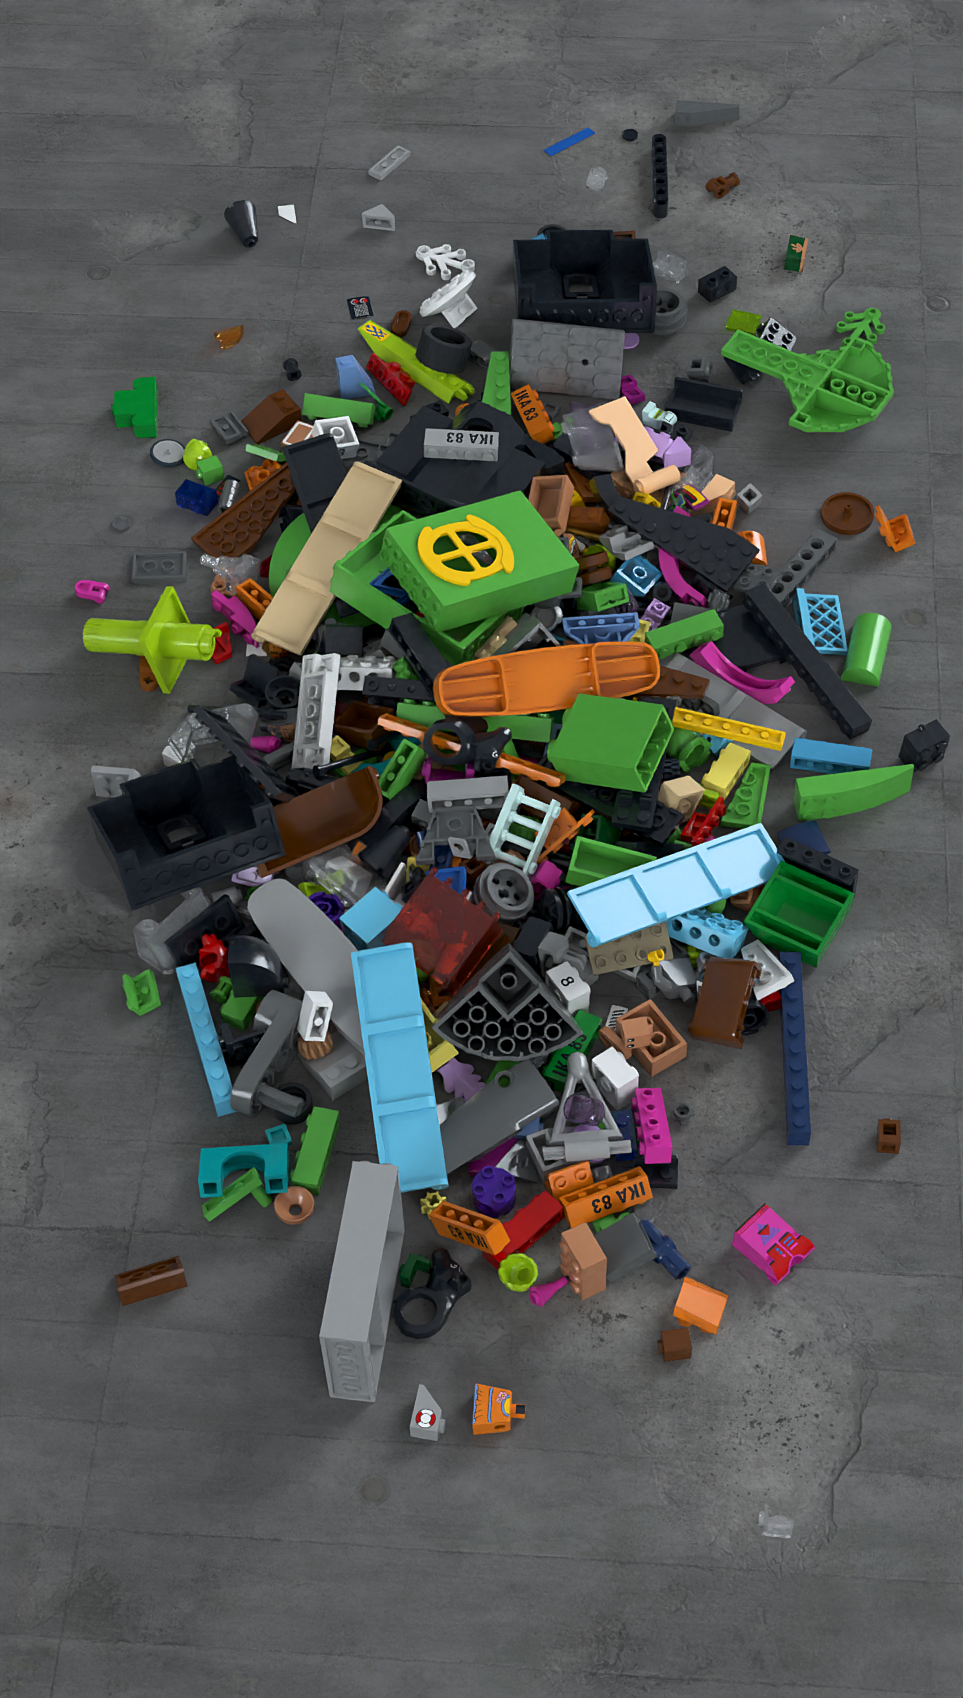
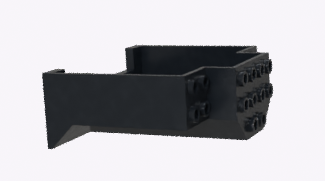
M546 230V239L513 240V279L517 319L624 330L625 333H654L657 283L648 238L614 239L613 230ZM587 284L592 287L593 292H570L569 285ZM577 296H587V298H577Z
M481 401L464 406L454 419L422 406L377 461L366 460L364 462L365 465L401 479V487L393 501L427 517L520 490L529 499L533 477L545 476V462L525 453L526 434L512 416ZM426 429L499 432L497 461L424 457ZM472 532L464 534L473 539V545L479 544V541ZM485 550L477 552L487 558L489 557Z
M231 756L202 767L198 765L194 758L121 783L119 786L122 795L87 807L97 841L121 883L131 911L286 855L271 801L259 784L249 776L251 774L250 771L245 768L243 769L235 761L237 759L236 756ZM185 827H192L197 832V834L171 842L167 836L170 832ZM191 841L194 842V843H191V844H188V845H185V846L182 845V844H185V843H188V842H191Z

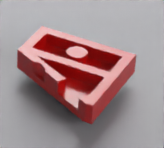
M227 621L213 628L219 629L222 632L220 637H215V648L211 656L212 661L216 665L232 657Z

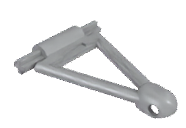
M581 1052L570 1054L567 1062L568 1076L549 1143L551 1147L543 1148L544 1160L566 1159V1162L606 1159L610 1158V1154L632 1153L631 1141H620L623 1139V1136L589 1073L586 1056ZM577 1083L584 1084L606 1129L563 1133Z

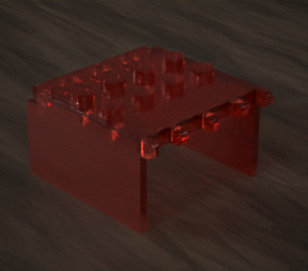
M433 867L384 932L386 935L381 942L385 946L412 943L414 958H418L415 962L416 967L427 975L434 969L431 978L454 996L503 931L497 923L501 913L496 911L492 917L482 911L486 905L484 901L475 906L466 899L469 894L467 889H464L461 894L457 893L449 887L453 879L448 877L443 883L435 877L438 869Z

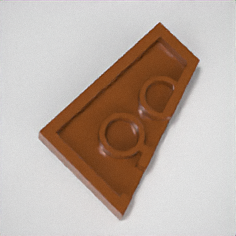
M565 463L564 472L568 475L574 490L581 496L583 502H597L589 485L590 480L581 475L572 463Z

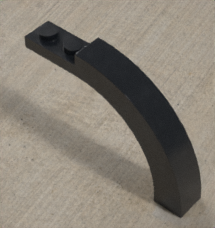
M611 474L593 477L589 481V485L597 503L601 508H604L608 517L613 522L625 525L608 513V508L620 496L614 486ZM709 513L692 516V518L706 522L711 520ZM628 527L629 532L637 533L636 531Z
M425 779L410 784L396 794L381 809L380 815L372 828L364 833L359 840L367 846L395 825L400 827L412 815L420 799L428 802ZM362 862L360 867L368 869L367 862Z

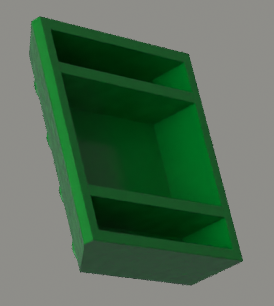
M780 861L745 918L744 924L761 943L781 952H801V961L817 968L853 907L855 893L784 861Z

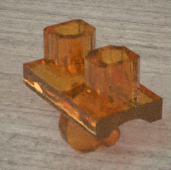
M430 975L428 976L430 991H427L425 987L421 988L420 997L427 1007H430L432 1002L435 1012L445 1001L449 1002L451 999L450 995L438 996V994L448 993L447 979L435 980V976Z

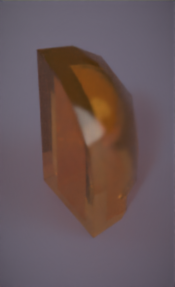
M236 325L213 332L216 341L220 340L222 344L220 347L227 349L240 342L243 337L244 328L243 325Z

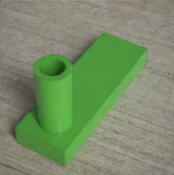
M254 1167L223 1189L222 1197H212L201 1206L204 1216L210 1222L248 1193H251L262 1207L268 1206L273 1198L266 1194V1190L261 1185L260 1174Z

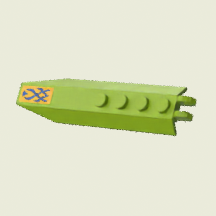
M369 320L358 328V331L369 347L381 360L386 363H399L401 368L409 373L416 383L449 404L453 396L465 401L468 398L467 394L471 396L475 393L473 385L458 375L437 372L424 366L416 358L417 348L373 321Z

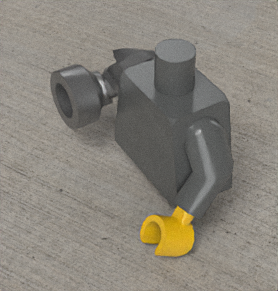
M658 949L648 954V960L653 963L649 976L653 980V984L667 998H681L684 1004L688 1005L696 999L693 992H696V979L704 972L705 961L715 956L706 951L700 953L696 959L697 970H694L688 957L663 960L664 952L662 949Z

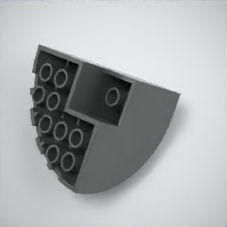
M509 943L493 956L454 995L436 1017L431 1027L443 1039L465 1050V1052L496 1061H524L529 1058L546 1056L548 1053L559 1048L562 1049L583 1034L580 1026L564 1004Z

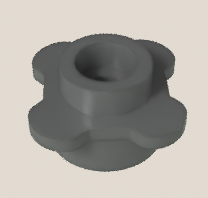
M682 1102L677 1103L674 1111L670 1112V1118L676 1119L681 1125H687L689 1119L695 1115V1110L687 1103Z

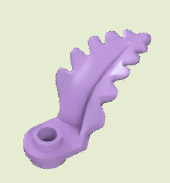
M454 1057L435 1070L443 1076L444 1090L447 1093L455 1090V1098L464 1096V1103L485 1086V1083L478 1082L481 1079L480 1075L472 1074L474 1071L472 1065L460 1063Z

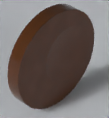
M841 492L828 497L824 501L821 518L824 525L831 531L842 535H855L866 531L871 526L874 519V508L871 502L862 495Z

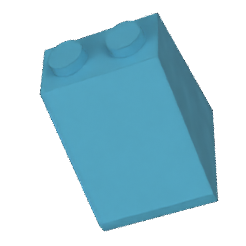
M374 887L339 919L343 934L357 950L362 951L386 946L405 923V911L400 904L393 903L390 896L384 890L380 891L377 887Z

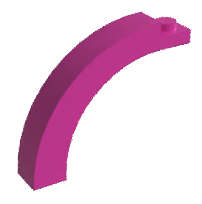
M676 506L673 510L675 513L691 517L689 513L679 506ZM659 548L661 571L676 597L683 604L688 605L691 603L693 606L707 608L708 602L705 596L692 588L682 578L679 561Z
M712 641L701 644L690 655L696 664L762 704L777 703L791 690L790 687L795 683L791 676L778 680H764L742 671L731 663Z

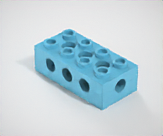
M704 907L666 921L669 937L722 958H733L741 951L748 928L742 922L737 920L731 921L724 918V915L720 913L706 911Z

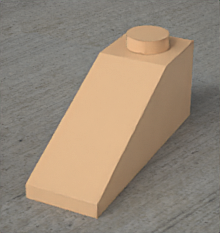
M716 474L701 492L708 499L709 503L696 511L689 509L691 517L712 512L714 507H717L719 498L733 500L736 495L735 482Z

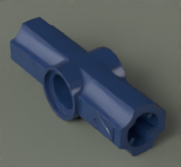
M648 1219L642 1220L641 1223L658 1256L653 1261L657 1264L661 1263L675 1280L682 1279L691 1269V1265L680 1255L669 1236H663Z

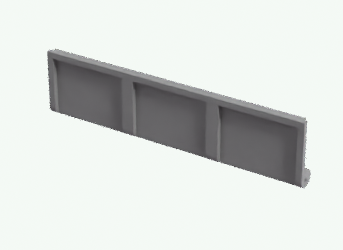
M680 653L659 659L661 666L710 679L705 696L719 704L720 714L718 717L786 732L782 751L739 741L732 742L750 750V759L755 762L771 765L770 771L774 770L793 747L794 738L802 739L806 737L807 731ZM673 696L681 702L680 696ZM701 708L697 711V712H700V713H704V712L701 710Z

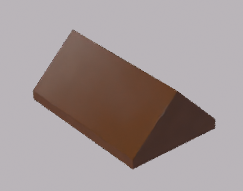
M522 776L518 783V786L525 789V796L548 805L554 799L561 804V809L565 807L572 816L581 807L579 802L540 781L531 780L527 776ZM524 803L521 805V810L542 821L544 820L546 812Z
M179 1256L114 1275L122 1306L188 1287Z

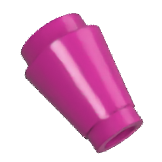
M275 735L252 737L251 746L257 750L272 753L280 749L281 741Z

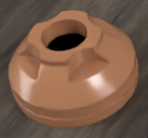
M290 1186L287 1193H279L275 1198V1212L279 1219L287 1224L303 1223L311 1217L314 1211V1198L307 1189L300 1186ZM294 1206L302 1209L299 1215H291L289 1210Z

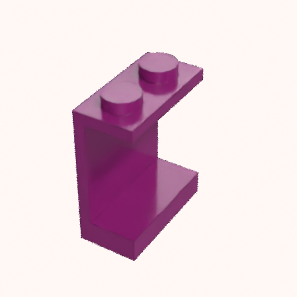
M430 757L424 760L422 776H425V783L429 781L474 778L475 775L474 764H467V770L463 772L432 768L433 760Z

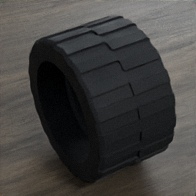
M430 324L422 330L415 355L420 363L432 370L446 374H458L465 369L472 341L465 333L446 325Z

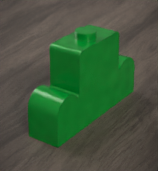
M156 376L140 377L133 381L134 390L114 392V404H111V413L114 415L117 428L133 427L134 435L138 438H156L158 420V386Z

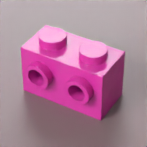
M548 860L538 865L535 873L531 874L529 878L534 890V902L541 897L543 890L556 888L560 883L559 877L562 871Z

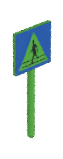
M673 491L671 492L673 503L668 508V511L673 512L676 506L682 508L685 501L681 493L675 499Z

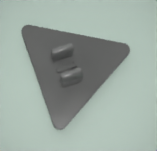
M522 1139L495 1166L506 1170L515 1178L533 1183L540 1181Z

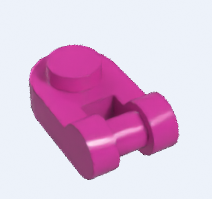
M81 580L74 587L78 597L94 600L99 604L104 603L105 594H108L110 590L109 585L106 583L90 580Z

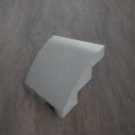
M616 524L614 529L606 531L605 534L599 537L600 542L611 554L625 561L654 548L653 541L641 540V535L629 532L627 525Z

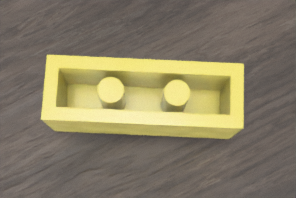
M730 742L725 749L721 750L719 759L713 761L710 772L704 774L701 781L703 788L720 793V796L724 797L725 800L749 765L751 751Z

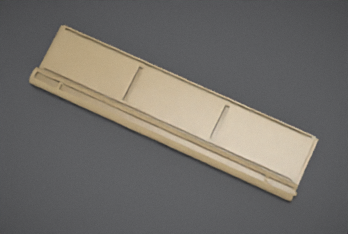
M354 462L251 634L255 641L263 643L266 640L295 654H303L336 595L330 592V580L333 576L334 564L337 560L343 559L350 550H354L361 541L364 542L375 531L401 487V479L363 463Z

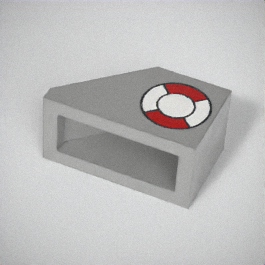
M419 1384L410 1423L411 1437L438 1441L439 1434L444 1433L446 1420L442 1419V1410L426 1387Z

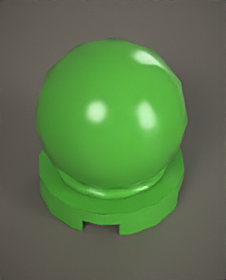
M674 727L668 743L667 755L672 759H679V767L683 771L692 772L691 768L696 765L701 767L711 755L709 748L712 744L705 737H701L698 732Z

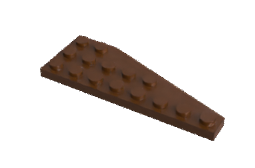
M287 462L191 537L193 543L224 570L230 569L256 547L279 514L281 506H285L296 490Z

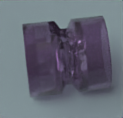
M572 1094L566 1099L563 1112L565 1118L570 1122L597 1126L604 1117L605 1108L600 1099Z

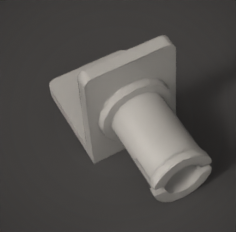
M448 838L453 856L471 859L474 854L476 855V843L467 844L465 839Z

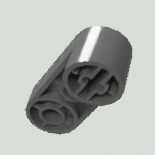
M271 990L262 1000L255 1016L253 1029L254 1032L266 1029V1032L235 1081L230 1098V1105L233 1110L249 1117H256L265 1106L294 1118L302 1112V1106L304 1105L302 1099L276 1089L299 1052L297 1039L301 1035L297 1030V1025L302 1008V1000L277 990Z

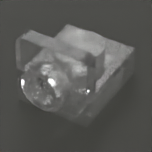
M765 1504L764 1511H759L758 1526H763L762 1535L791 1538L793 1520L784 1516L769 1517L770 1504Z

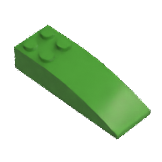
M909 764L796 778L793 804L798 821H810L813 819L837 817L863 811L891 801L910 792L914 765Z

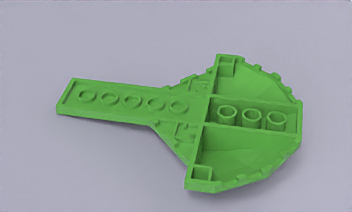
M737 330L721 350V355L781 379L796 411L789 419V425L804 432H845L874 421L893 397L891 365L885 363L880 352L877 353L873 349L871 342L853 336L846 346L839 347V350L830 351V349L816 351V354L807 355L806 353L797 354Z

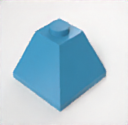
M637 555L626 560L609 582L626 583L629 596H645L663 573L641 555Z

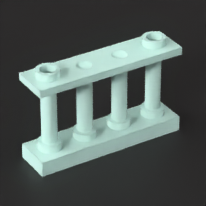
M512 784L489 841L495 853V860L500 859L522 868L523 872L530 878L531 874L533 875L537 869L536 862L553 821L560 814L561 804L552 799L551 804L548 805L525 796V789ZM524 803L546 812L543 823L541 824L518 815L516 812L518 805ZM517 822L539 831L535 842L509 833L510 824ZM507 840L531 850L527 861L502 852L500 848L503 841ZM486 860L493 864L495 862V860Z

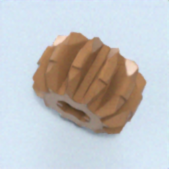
M327 1029L325 1041H305L302 1036L298 1038V1050L302 1057L307 1060H312L313 1058L317 1060L320 1057L324 1058L325 1054H329L330 1050L334 1048L331 1033Z

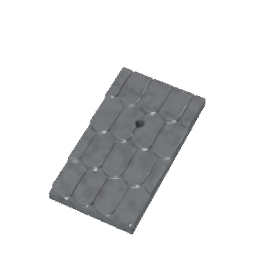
M512 318L509 360L510 388L520 389L529 384L532 390L536 389L539 392L619 399L625 331Z

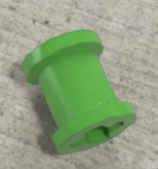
M226 976L220 977L219 984L210 992V996L219 1003L227 1001V996L232 990L231 979Z

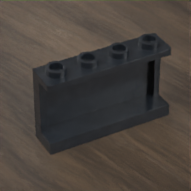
M675 377L674 388L669 402L665 404V411L674 413L679 422L732 432L742 404L743 390Z
M785 837L778 847L777 854L781 855L786 863L852 893L856 892L859 869L788 837Z

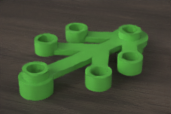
M873 307L866 309L864 313L854 314L851 311L846 312L844 315L845 322H838L836 330L840 333L856 330L850 337L842 341L841 347L846 346L853 336L859 338L863 331L867 338L866 341L871 342L873 345L876 344V334L882 335L885 332V325L879 321L881 312ZM864 319L862 322L852 323L854 320ZM870 323H873L875 327L874 332L876 334L872 333L869 327Z

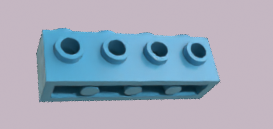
M794 738L790 768L829 774L869 770L873 749Z

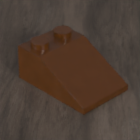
M281 389L268 395L241 422L248 430L249 436L258 445L291 430L297 420L302 422L301 409L285 390Z

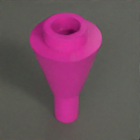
M562 1276L554 1282L530 1287V1301L534 1305L543 1307L558 1289L568 1284L567 1279Z

